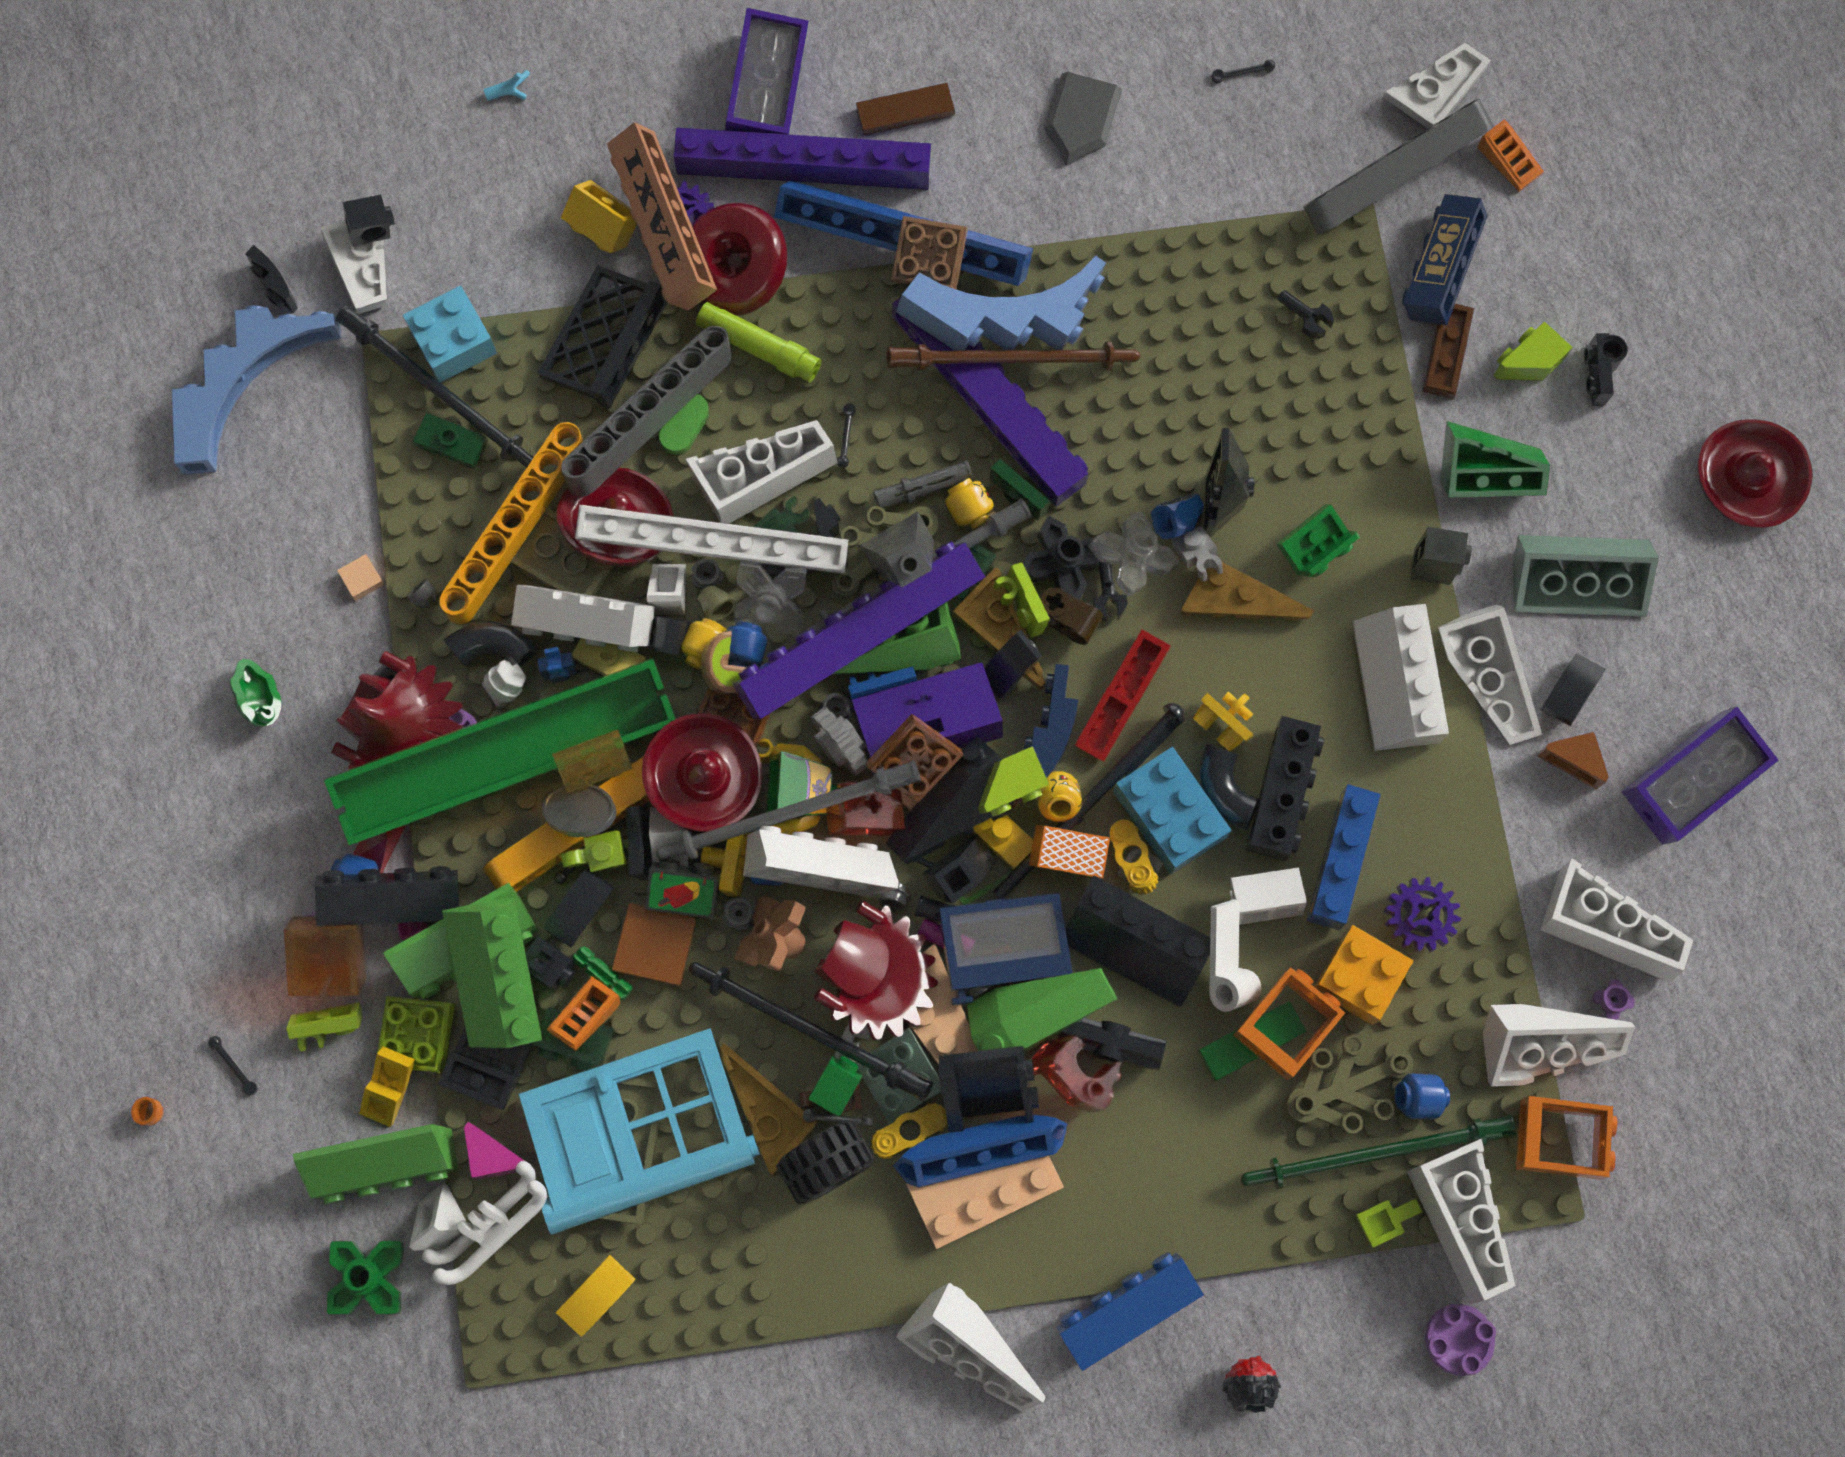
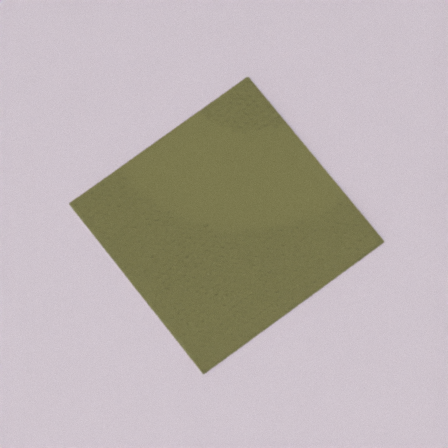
M1373 204L1320 235L1317 234L1306 211L1301 210L1027 246L1034 249L1026 280L1019 286L960 270L956 289L965 293L987 297H1020L1041 293L1063 284L1081 272L1097 256L1106 262L1101 273L1105 279L1095 294L1089 292L1086 296L1089 301L1082 311L1084 316L1079 325L1083 328L1081 335L1074 345L1067 343L1063 350H1100L1105 341H1111L1114 349H1135L1140 352V359L1137 362H1114L1112 370H1104L1102 362L1000 363L1005 372L1004 376L1011 384L1016 383L1020 386L1025 394L1027 403L1032 408L1034 406L1037 407L1045 416L1047 426L1053 432L1056 430L1064 437L1067 443L1066 448L1073 456L1078 455L1084 460L1088 467V478L1085 486L1059 506L1055 507L1049 500L1048 512L1039 521L1031 515L1029 519H1025L1008 529L1005 536L992 535L969 548L985 577L995 567L1000 570L1002 576H1007L1011 566L1023 563L1028 553L1044 551L1037 535L1046 518L1051 516L1066 524L1068 536L1076 537L1080 541L1091 538L1105 546L1101 559L1109 558L1111 560L1115 591L1120 595L1127 594L1128 605L1119 620H1117L1116 606L1108 599L1105 605L1107 619L1106 621L1101 620L1087 645L1077 644L1049 626H1046L1043 634L1032 638L1026 627L1024 628L1028 638L1035 643L1042 655L1038 662L1043 671L1042 676L1045 683L1047 673L1054 674L1056 664L1069 665L1065 698L1079 700L1067 747L1055 771L1071 774L1078 781L1083 799L1165 714L1163 706L1168 703H1176L1185 711L1183 724L1179 725L1137 769L1173 746L1202 787L1199 773L1205 745L1207 743L1227 750L1216 739L1228 725L1218 718L1207 731L1200 726L1193 717L1203 704L1201 699L1208 693L1228 711L1231 707L1222 700L1227 692H1230L1237 700L1243 694H1247L1250 699L1245 704V707L1253 713V716L1248 721L1243 719L1238 713L1234 717L1250 730L1254 736L1248 742L1244 740L1231 751L1238 754L1233 774L1236 784L1243 792L1259 798L1276 725L1281 716L1321 726L1319 737L1324 738V744L1320 757L1314 756L1312 769H1316L1317 772L1312 789L1307 788L1304 797L1305 801H1309L1306 818L1304 821L1299 820L1296 830L1297 833L1301 834L1297 853L1291 852L1286 861L1246 851L1253 819L1248 830L1239 828L1225 820L1232 830L1228 837L1172 875L1169 874L1142 833L1138 831L1140 839L1145 842L1149 849L1150 863L1154 872L1158 875V884H1156V889H1153L1152 893L1148 892L1147 895L1143 893L1139 895L1129 888V882L1124 870L1116 862V850L1111 841L1109 842L1104 877L1100 878L1210 937L1211 906L1231 900L1229 893L1232 890L1231 878L1299 868L1307 900L1303 915L1239 925L1238 968L1248 969L1258 976L1262 988L1260 997L1253 1003L1230 1012H1223L1213 1005L1209 993V956L1180 1008L1069 948L1073 973L1101 968L1117 997V1000L1086 1018L1097 1022L1106 1020L1130 1027L1133 1032L1166 1040L1167 1042L1159 1071L1125 1061L1123 1063H1116L1093 1056L1092 1052L1057 1043L1059 1035L1031 1051L1025 1052L1026 1060L1032 1059L1035 1081H1030V1087L1037 1086L1040 1107L1033 1108L1034 1115L1049 1116L1068 1123L1062 1147L1056 1154L1049 1155L1064 1186L1063 1189L936 1250L906 1186L907 1183L893 1167L911 1148L893 1155L892 1159L879 1158L871 1149L872 1135L876 1134L877 1130L890 1124L861 1077L859 1088L862 1110L841 1113V1116L874 1119L873 1126L855 1125L875 1159L865 1171L814 1201L806 1204H797L779 1171L774 1176L769 1173L757 1144L760 1155L753 1157L755 1164L647 1201L643 1225L595 1219L551 1235L541 1209L472 1275L464 1281L455 1284L464 1377L467 1387L480 1388L903 1324L911 1318L932 1292L948 1283L962 1289L966 1296L974 1301L983 1312L1095 1295L1106 1290L1114 1292L1123 1286L1121 1282L1127 1276L1137 1271L1143 1274L1153 1267L1151 1263L1156 1258L1168 1252L1171 1256L1178 1253L1194 1279L1440 1243L1407 1171L1471 1142L1284 1179L1283 1188L1278 1190L1275 1187L1274 1181L1245 1186L1241 1183V1176L1246 1172L1270 1168V1160L1275 1157L1280 1165L1464 1129L1471 1124V1120L1477 1118L1485 1121L1511 1115L1516 1126V1130H1512L1516 1131V1137L1488 1141L1486 1146H1483L1484 1152H1482L1485 1168L1489 1169L1492 1182L1489 1185L1494 1206L1497 1205L1500 1219L1498 1224L1500 1233L1572 1223L1584 1219L1585 1214L1577 1177L1516 1169L1520 1099L1527 1096L1561 1100L1556 1076L1548 1072L1535 1076L1532 1083L1519 1086H1490L1488 1083L1483 1030L1491 1005L1525 1004L1541 1007L1478 701L1449 662L1438 627L1460 617L1453 581L1450 585L1410 579L1416 544L1427 527L1442 528ZM894 264L783 278L775 295L764 306L754 312L736 316L788 342L791 340L809 349L810 354L822 360L815 379L811 383L799 377L794 379L776 370V366L730 344L732 352L731 362L698 393L708 404L709 416L690 449L680 455L669 454L661 446L659 439L660 430H658L619 467L637 471L654 481L668 498L674 517L720 523L693 480L686 462L687 458L693 456L698 458L714 454L713 451L726 447L728 450L745 445L748 440L754 438L759 440L775 436L778 431L817 420L834 445L837 459L841 454L846 417L843 414V408L846 404L851 403L856 407V414L852 417L847 451L849 464L847 467L840 468L835 464L729 524L818 536L814 501L820 498L825 506L831 504L841 519L838 522L839 535L834 538H840L842 530L847 526H854L860 532L880 534L892 526L882 525L881 527L873 528L867 524L865 519L867 511L871 507L877 506L873 495L874 490L900 483V479L905 477L910 480L962 463L963 461H968L973 475L972 482L980 481L993 501L994 507L992 511L987 513V516L993 511L998 513L1011 505L1005 498L1004 491L990 480L991 467L999 459L1046 497L933 364H930L925 370L917 371L916 367H887L886 352L888 347H916V344L892 318V303L899 299L909 286L891 281ZM1283 290L1288 291L1310 308H1319L1322 303L1329 307L1334 318L1332 328L1328 327L1321 320H1314L1316 325L1326 330L1325 336L1322 338H1311L1301 332L1304 326L1303 319L1278 301L1280 292ZM640 297L626 298L624 299L625 304L628 305L638 301ZM620 299L601 302L604 313L622 307ZM669 303L666 305L610 409L599 405L593 398L540 378L537 374L575 305L480 317L492 339L497 354L441 383L509 438L515 435L523 437L521 447L534 457L551 431L560 423L570 422L575 424L581 432L583 441L704 330L696 326V319L702 306L697 304L688 311ZM597 304L585 308L581 315L583 322L600 316ZM625 315L608 321L611 332L622 329L627 320ZM604 323L586 329L589 340L607 334ZM408 327L379 331L381 336L437 379ZM582 331L570 335L566 342L568 349L585 343ZM982 335L980 342L984 350H1005ZM1031 335L1024 346L1018 344L1015 350H1055L1034 335ZM610 342L593 348L596 360L609 355L612 349ZM372 344L363 345L393 655L402 660H405L407 656H413L416 661L417 673L429 665H435L436 675L434 684L445 681L453 683V688L445 700L462 703V710L471 714L477 722L602 677L603 675L575 662L577 674L570 675L568 680L556 683L550 682V680L544 681L539 671L537 660L546 657L544 649L558 647L560 654L569 652L572 654L581 638L574 637V641L559 640L554 638V633L546 631L542 632V636L524 634L538 647V651L532 659L520 667L526 676L521 693L514 701L509 702L502 708H498L482 686V683L488 671L492 667L497 666L503 659L492 654L480 655L464 666L443 641L450 634L470 623L487 621L510 625L522 632V627L511 625L517 585H530L551 589L509 564L475 616L468 623L459 625L452 623L440 606V596L475 545L472 540L508 485L514 487L526 470V467L513 457L507 461L501 459L502 448L488 437L486 447L475 469L415 446L413 439L426 413L484 436L486 435ZM588 350L571 356L575 368L592 362ZM567 358L556 362L550 372L560 374L570 370ZM595 369L578 375L580 384L591 387L597 376ZM1222 428H1230L1249 464V477H1254L1255 486L1253 497H1248L1245 507L1210 537L1217 547V555L1223 563L1314 610L1309 620L1300 619L1292 621L1280 617L1248 619L1236 618L1232 615L1213 617V614L1191 613V616L1180 614L1183 605L1199 578L1197 566L1187 568L1174 550L1172 538L1163 539L1155 532L1151 511L1158 504L1172 499L1199 494L1204 504L1203 514L1198 517L1195 528L1202 526L1204 529L1205 475ZM566 438L560 445L564 447L571 446L576 439ZM549 464L543 468L542 472L550 474L558 466ZM564 482L547 507L556 513L559 500L567 489L566 482ZM952 487L915 498V502L910 504L903 502L884 508L885 512L909 514L912 509L921 506L933 510L939 521L938 529L932 536L934 540L933 554L942 545L950 541L955 542L986 524L985 522L974 529L971 528L970 524L966 526H958L945 504V500L949 496L947 490ZM531 491L526 495L534 500L539 496V492ZM1332 504L1349 531H1357L1360 538L1352 544L1353 549L1344 556L1336 557L1329 562V568L1317 577L1298 576L1276 543L1323 505ZM872 512L870 514L872 521L879 522L882 520L879 512ZM921 517L927 527L928 521L925 518ZM846 532L844 538L849 540L848 542H854L856 535L853 532ZM856 545L853 548H848V567L845 570L851 571L867 558L861 546ZM662 551L657 557L643 564L614 566L595 596L648 605L647 592L652 565L686 564L685 615L659 616L691 621V623L702 621L703 618H706L698 600L702 589L693 585L690 576L693 574V565L699 560H715L719 563V569L723 571V580L720 584L716 585L721 590L728 593L746 582L751 576L760 585V591L754 592L736 603L731 614L718 623L726 629L730 626H735L739 621L749 622L761 627L762 633L768 640L761 664L763 665L769 661L767 655L781 646H785L787 650L797 644L795 637L822 620L819 614L820 611L824 610L828 615H831L862 595L879 587L886 579L877 575L873 570L858 582L857 591L853 596L843 599L837 597L831 589V582L836 573L814 571L808 575L785 582L760 584L759 563ZM487 552L488 555L494 556L492 553ZM1098 564L1094 568L1081 569L1087 586L1080 600L1093 605V598L1099 597L1102 593ZM476 572L472 574L469 582H480L483 579L484 573ZM704 573V577L708 578L710 576V573ZM1054 576L1036 583L1032 582L1040 599L1046 590L1056 588ZM846 577L839 580V584L843 588H849L852 585L850 579ZM427 579L434 586L437 592V599L435 602L427 599L431 606L423 609L414 605L407 598V595L415 586ZM982 580L947 601L951 616L959 604ZM454 601L450 606V610L458 611L462 609L465 601ZM1013 601V603H1014V610H1015V612H1016V614H1017V606H1016L1015 601ZM1052 603L1048 609L1054 611L1058 605ZM1426 604L1449 734L1438 744L1374 751L1352 622L1393 607ZM952 616L959 640L961 659L954 661L948 666L914 671L918 681L980 662L985 667L996 653ZM1143 629L1171 645V648L1105 762L1075 746V743L1107 687L1112 682L1138 634ZM638 647V652L636 653L646 657V660L654 659L664 686L663 689L656 690L657 696L661 694L667 695L675 719L685 715L697 714L708 688L707 683L702 677V670L688 665L685 662L687 657L685 655L663 653ZM892 671L873 673L875 675V678L880 677V675L887 674ZM867 672L831 674L771 713L761 739L766 738L770 740L773 746H777L779 743L806 746L822 760L824 765L831 767L832 785L849 786L873 778V772L868 767L858 775H853L850 770L846 769L844 764L838 767L835 763H832L821 746L816 742L814 736L819 732L811 721V717L820 710L821 702L829 694L839 693L850 699L848 685H851L850 676L854 675L859 683L868 680ZM1024 677L1019 680L1011 693L1002 699L992 690L1003 721V738L987 742L986 744L1001 759L1024 750L1026 736L1032 737L1034 727L1047 728V726H1041L1043 706H1050L1051 694L1045 693V686L1039 691ZM839 707L833 708L834 712H839L840 710ZM852 708V717L849 722L861 738ZM660 730L411 822L410 830L415 872L430 871V868L437 866H446L451 868V870H458L459 907L470 905L495 891V887L483 871L484 866L547 822L542 813V803L552 790L570 783H588L598 787L642 758L650 742ZM758 746L757 751L759 754H766L770 748ZM864 748V749H862V752L865 754L864 757L868 760V757H867V754H866V751H865V748ZM761 762L762 785L759 796L752 809L739 821L766 813L770 763ZM1349 784L1381 795L1347 924L1340 930H1335L1306 921L1339 796L1346 785ZM1115 785L1083 816L1084 820L1079 825L1074 826L1071 831L1110 838V828L1118 820L1124 819L1134 823L1114 795ZM877 791L848 800L844 806H830L829 814L820 818L815 827L805 832L813 834V839L825 841V838L830 837L846 840L845 845L857 847L859 843L877 845L878 851L889 852L898 883L906 886V893L911 895V900L906 902L904 910H891L892 923L894 924L900 919L908 917L910 919L908 936L917 935L925 919L915 917L920 895L937 901L940 900L922 874L929 868L917 862L906 864L886 844L887 840L910 811L893 794L885 796ZM1037 798L1025 803L1022 801L1007 814L1032 839L1034 838L1036 825L1056 827L1059 823L1048 820L1041 814ZM650 801L642 806V808L649 812L650 807H654ZM627 817L605 832L617 830L620 831L621 836L627 835ZM686 828V830H690L693 836L708 832ZM972 832L964 836L963 833H959L945 840L943 847L922 858L936 864L975 834ZM727 840L706 847L726 849ZM987 845L986 847L995 859L996 864L978 886L964 895L965 899L1011 871L1010 867ZM1137 846L1126 848L1123 852L1124 861L1133 863L1139 860L1142 854L1141 849ZM703 848L698 849V858L691 859L688 855L689 866L693 867L694 863H701ZM629 855L625 856L627 865L595 872V874L615 888L598 914L592 918L576 944L570 948L543 929V927L586 868L590 869L589 864L578 866L567 876L565 883L557 884L554 881V874L567 868L563 867L561 861L517 891L538 929L537 932L532 934L533 939L524 944L525 953L537 936H539L571 959L580 947L585 946L595 954V958H600L612 968L629 903L645 906L648 880L641 881L630 876ZM1035 867L1005 899L1059 893L1066 928L1092 877ZM744 876L741 897L749 899L751 906L755 907L758 899L764 896L771 897L780 903L785 899L794 900L806 907L800 924L797 927L800 929L801 934L805 936V945L800 955L795 959H785L779 971L768 969L760 964L749 966L735 960L734 957L741 940L753 931L754 921H751L750 926L745 930L739 931L735 927L729 928L722 918L724 915L723 906L728 900L735 899V897H727L720 891L718 910L714 919L690 916L697 918V923L681 987L618 973L619 979L626 980L632 986L631 993L626 999L620 1001V1005L613 1014L576 1051L549 1033L547 1028L591 978L585 972L586 968H580L576 964L573 968L576 973L571 982L564 989L560 987L556 993L530 976L542 1040L532 1042L534 1046L505 1109H498L438 1085L442 1073H435L439 1124L442 1127L452 1129L458 1171L447 1173L448 1179L445 1180V1184L451 1190L466 1222L472 1224L467 1217L472 1210L483 1214L478 1208V1205L483 1200L494 1205L521 1179V1175L517 1172L480 1180L471 1178L464 1127L468 1122L531 1164L535 1170V1180L539 1181L546 1188L548 1199L550 1197L519 1094L711 1028L718 1052L723 1043H725L801 1108L800 1092L813 1090L831 1057H835L836 1051L723 991L716 997L709 993L710 984L691 975L689 965L693 962H698L715 972H718L722 967H726L730 971V980L842 1037L849 1024V1016L833 1021L831 1020L832 1011L814 1000V995L820 987L837 997L836 987L827 983L814 970L820 960L826 959L837 938L833 931L839 923L845 920L866 928L871 927L873 923L855 912L861 900L880 910L883 908L878 903L880 895L866 897L783 883L781 886L753 884L750 877ZM1426 877H1430L1431 886L1434 887L1441 881L1443 883L1441 891L1444 894L1449 891L1454 892L1449 900L1451 903L1460 904V907L1453 912V915L1461 917V921L1458 924L1451 925L1458 932L1453 937L1446 935L1449 943L1442 947L1436 942V950L1433 952H1429L1426 945H1424L1422 951L1416 953L1412 943L1406 948L1401 947L1404 940L1401 936L1392 939L1391 935L1396 930L1394 926H1385V922L1391 919L1392 915L1384 913V908L1394 905L1387 898L1391 893L1400 895L1396 887L1401 883L1409 888L1410 879L1416 878L1419 885H1421ZM995 888L967 905L998 899L992 893ZM1419 893L1422 898L1434 899L1430 895ZM958 899L953 905L962 906L963 903ZM1401 906V919L1404 921L1406 910ZM1432 907L1426 911L1419 912L1412 922L1415 923L1419 919L1426 918ZM1441 908L1439 920L1443 923L1444 913L1443 909ZM741 911L736 912V916L740 917L742 915ZM1044 914L1003 919L1013 923H1020L1014 945L984 936V939L978 938L977 933L959 928L960 934L975 940L969 957L987 955L1007 943L1012 952L1049 947ZM439 921L428 922V927ZM1354 925L1414 961L1381 1020L1373 1026L1344 1008L1339 1007L1345 1014L1316 1048H1327L1333 1055L1332 1064L1323 1071L1317 1092L1331 1085L1343 1052L1342 1041L1344 1038L1351 1034H1357L1363 1038L1365 1047L1356 1056L1349 1078L1382 1064L1384 1058L1389 1053L1395 1050H1402L1407 1052L1413 1060L1411 1073L1434 1074L1443 1080L1445 1087L1450 1092V1103L1445 1108L1443 1114L1437 1119L1407 1118L1397 1108L1394 1098L1396 1085L1402 1079L1386 1077L1356 1090V1092L1375 1100L1388 1099L1393 1103L1395 1107L1394 1115L1386 1121H1379L1371 1113L1336 1099L1324 1104V1106L1344 1115L1354 1112L1361 1116L1363 1120L1362 1129L1356 1134L1349 1135L1344 1133L1340 1127L1316 1118L1309 1123H1300L1289 1115L1286 1106L1287 1099L1294 1090L1303 1088L1311 1067L1310 1057L1294 1077L1289 1080L1284 1079L1261 1058H1258L1223 1078L1214 1081L1198 1050L1238 1029L1282 974L1290 967L1294 971L1300 969L1308 974L1314 981L1312 985L1315 986L1345 931ZM1411 931L1415 935L1426 937L1423 932ZM926 940L919 953H923L934 944ZM936 945L948 973L945 950ZM452 979L440 985L441 990L438 993L427 998L428 1001L455 1004L446 1063L451 1051H455L465 1026L457 983L453 982ZM1286 985L1262 1015L1288 1001L1291 1002L1307 1031L1279 1047L1294 1059L1326 1017ZM990 986L982 994L973 997V1001L993 990ZM594 997L590 999L599 1008L603 1004ZM966 1003L965 1005L961 1006L969 1023V1015L967 1008V1004L969 1003ZM585 1006L580 1009L590 1017L595 1014ZM576 1015L571 1018L582 1027L586 1024ZM903 1021L904 1031L909 1028V1025ZM567 1024L561 1028L572 1037L578 1034L577 1031ZM885 1027L882 1037L877 1041H874L869 1034L868 1040L855 1037L854 1042L860 1043V1048L871 1053L892 1039L893 1035ZM914 1034L915 1038L917 1039L922 1050L924 1051L929 1062L931 1063L932 1067L934 1068L936 1074L939 1077L938 1064L935 1062V1060L932 1058V1056L929 1054V1052L926 1050V1048ZM1354 1039L1348 1040V1048L1351 1051H1357L1359 1049L1358 1042ZM719 1052L746 1137L753 1135ZM1317 1053V1063L1326 1065L1327 1056L1324 1053ZM697 1056L661 1068L673 1107L710 1095ZM1395 1058L1394 1066L1398 1070H1403L1405 1062L1401 1058ZM654 1071L635 1077L637 1079L657 1081ZM942 1093L932 1099L929 1098L910 1110L909 1113L927 1106L928 1103H937L945 1108ZM1302 1098L1299 1101V1107L1303 1111H1309L1311 1103L1309 1100ZM664 1102L662 1106V1111L666 1110ZM713 1103L675 1115L688 1154L725 1141ZM1382 1103L1378 1105V1113L1381 1116H1387L1389 1113L1387 1105ZM821 1106L806 1108L813 1109L816 1113L827 1114L826 1109ZM1025 1110L964 1117V1129L1011 1117L1024 1116ZM1542 1111L1539 1161L1574 1165L1564 1113ZM1348 1117L1346 1119L1347 1128L1355 1130L1357 1128V1121L1352 1117ZM669 1118L660 1120L653 1166L681 1157ZM815 1120L818 1124L802 1143L839 1124V1122ZM907 1120L901 1124L900 1134L905 1140H915L920 1134V1126L913 1120ZM947 1126V1128H944L943 1132L939 1131L925 1138V1140L934 1136L949 1133V1126ZM529 1192L525 1194L505 1213L509 1220L531 1200L532 1194ZM1416 1199L1422 1212L1400 1222L1405 1233L1371 1248L1355 1215L1386 1200L1390 1201L1394 1209ZM475 1241L459 1257L454 1259V1269L465 1262L481 1245ZM611 1255L635 1278V1281L602 1317L580 1337L555 1312L583 1284L586 1278Z

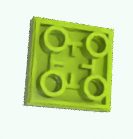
M386 996L377 1053L384 1046L415 1059L412 1070L443 1073L446 1065L455 1004Z

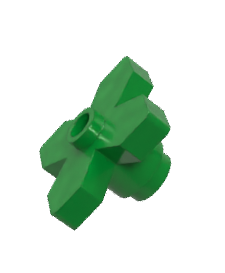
M332 1241L330 1243L329 1263L342 1274V1281L327 1292L326 1312L328 1314H351L365 1298L376 1314H399L401 1312L402 1292L385 1277L403 1264L404 1243L401 1241H380L370 1254L365 1257L354 1241ZM368 1271L369 1279L366 1284H363L361 1276L364 1272Z

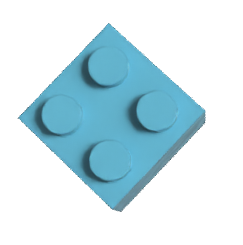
M461 285L403 314L412 336L440 383L497 354L489 333Z

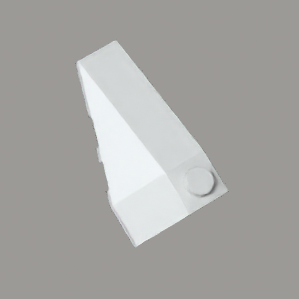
M1499 605L1490 606L1465 614L1438 627L1449 662L1508 744L1511 745L1542 735L1505 608Z
M1525 1004L1491 1005L1483 1030L1488 1083L1490 1086L1526 1085L1534 1082V1077L1551 1072L1553 1076L1565 1073V1067L1579 1063L1589 1066L1626 1055L1635 1026L1632 1022Z
M951 1283L932 1292L896 1336V1338L923 1359L933 1364L936 1359H939L954 1367L956 1370L953 1375L963 1380L965 1377L980 1381L983 1383L985 1392L1022 1412L1044 1402L1045 1396L979 1306L968 1298L962 1289L953 1286Z

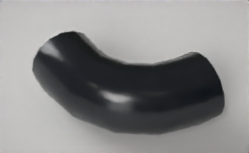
M495 621L470 623L443 640L464 666L480 655L492 654L499 656L506 662L509 661L512 666L518 664L521 667L532 659L538 651V647L517 628Z
M1206 743L1199 773L1202 788L1225 820L1239 828L1248 830L1259 798L1243 792L1235 782L1233 772L1238 754Z

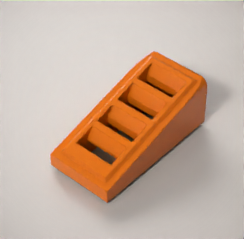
M1505 119L1484 134L1477 146L1482 154L1518 192L1544 172L1515 130ZM1500 139L1502 142L1496 145L1495 141ZM1509 148L1511 151L1504 156L1502 152ZM1517 157L1520 161L1512 167L1510 162ZM1526 166L1529 171L1519 177L1517 172Z
M591 977L547 1030L576 1051L618 1008L620 997L597 979ZM592 997L603 1003L600 1008L590 1001ZM585 1006L595 1014L590 1017L580 1009ZM576 1015L586 1024L582 1027L571 1018ZM567 1024L577 1031L578 1034L572 1037L561 1028Z

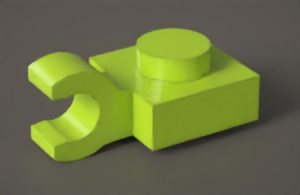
M617 830L584 838L586 849L561 854L563 867L574 868L589 864L590 872L594 873L627 865L621 833Z
M1416 1199L1394 1209L1390 1201L1386 1200L1355 1216L1370 1247L1374 1248L1405 1233L1400 1222L1421 1213L1422 1210Z

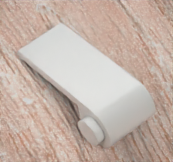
M1236 899L1211 906L1209 993L1213 1005L1223 1012H1230L1253 1003L1260 997L1262 990L1261 982L1254 972L1238 968L1240 900Z

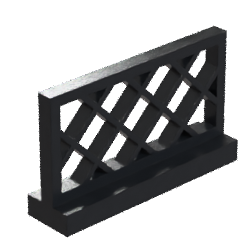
M597 265L537 373L539 377L593 398L599 405L610 409L668 304L662 295V285L653 281L646 284ZM602 277L614 282L615 289L598 295L596 288ZM632 290L643 292L638 301L628 305L625 304L622 294ZM619 296L622 307L604 313L601 302ZM597 304L600 316L583 322L581 315L585 308ZM625 315L627 320L625 326L622 329L611 332L608 321ZM604 323L607 334L589 340L586 329ZM582 331L585 343L568 349L566 342L570 335ZM610 342L612 349L609 355L596 360L593 348ZM588 350L592 362L575 368L571 356ZM567 358L570 370L560 374L550 372L556 362ZM595 369L597 376L591 387L580 384L578 375Z

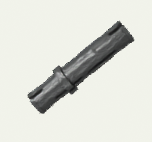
M963 461L962 463L910 480L907 477L902 478L900 483L874 490L873 495L876 505L883 509L903 502L910 504L915 502V498L955 486L968 478L972 481L973 475L968 461Z

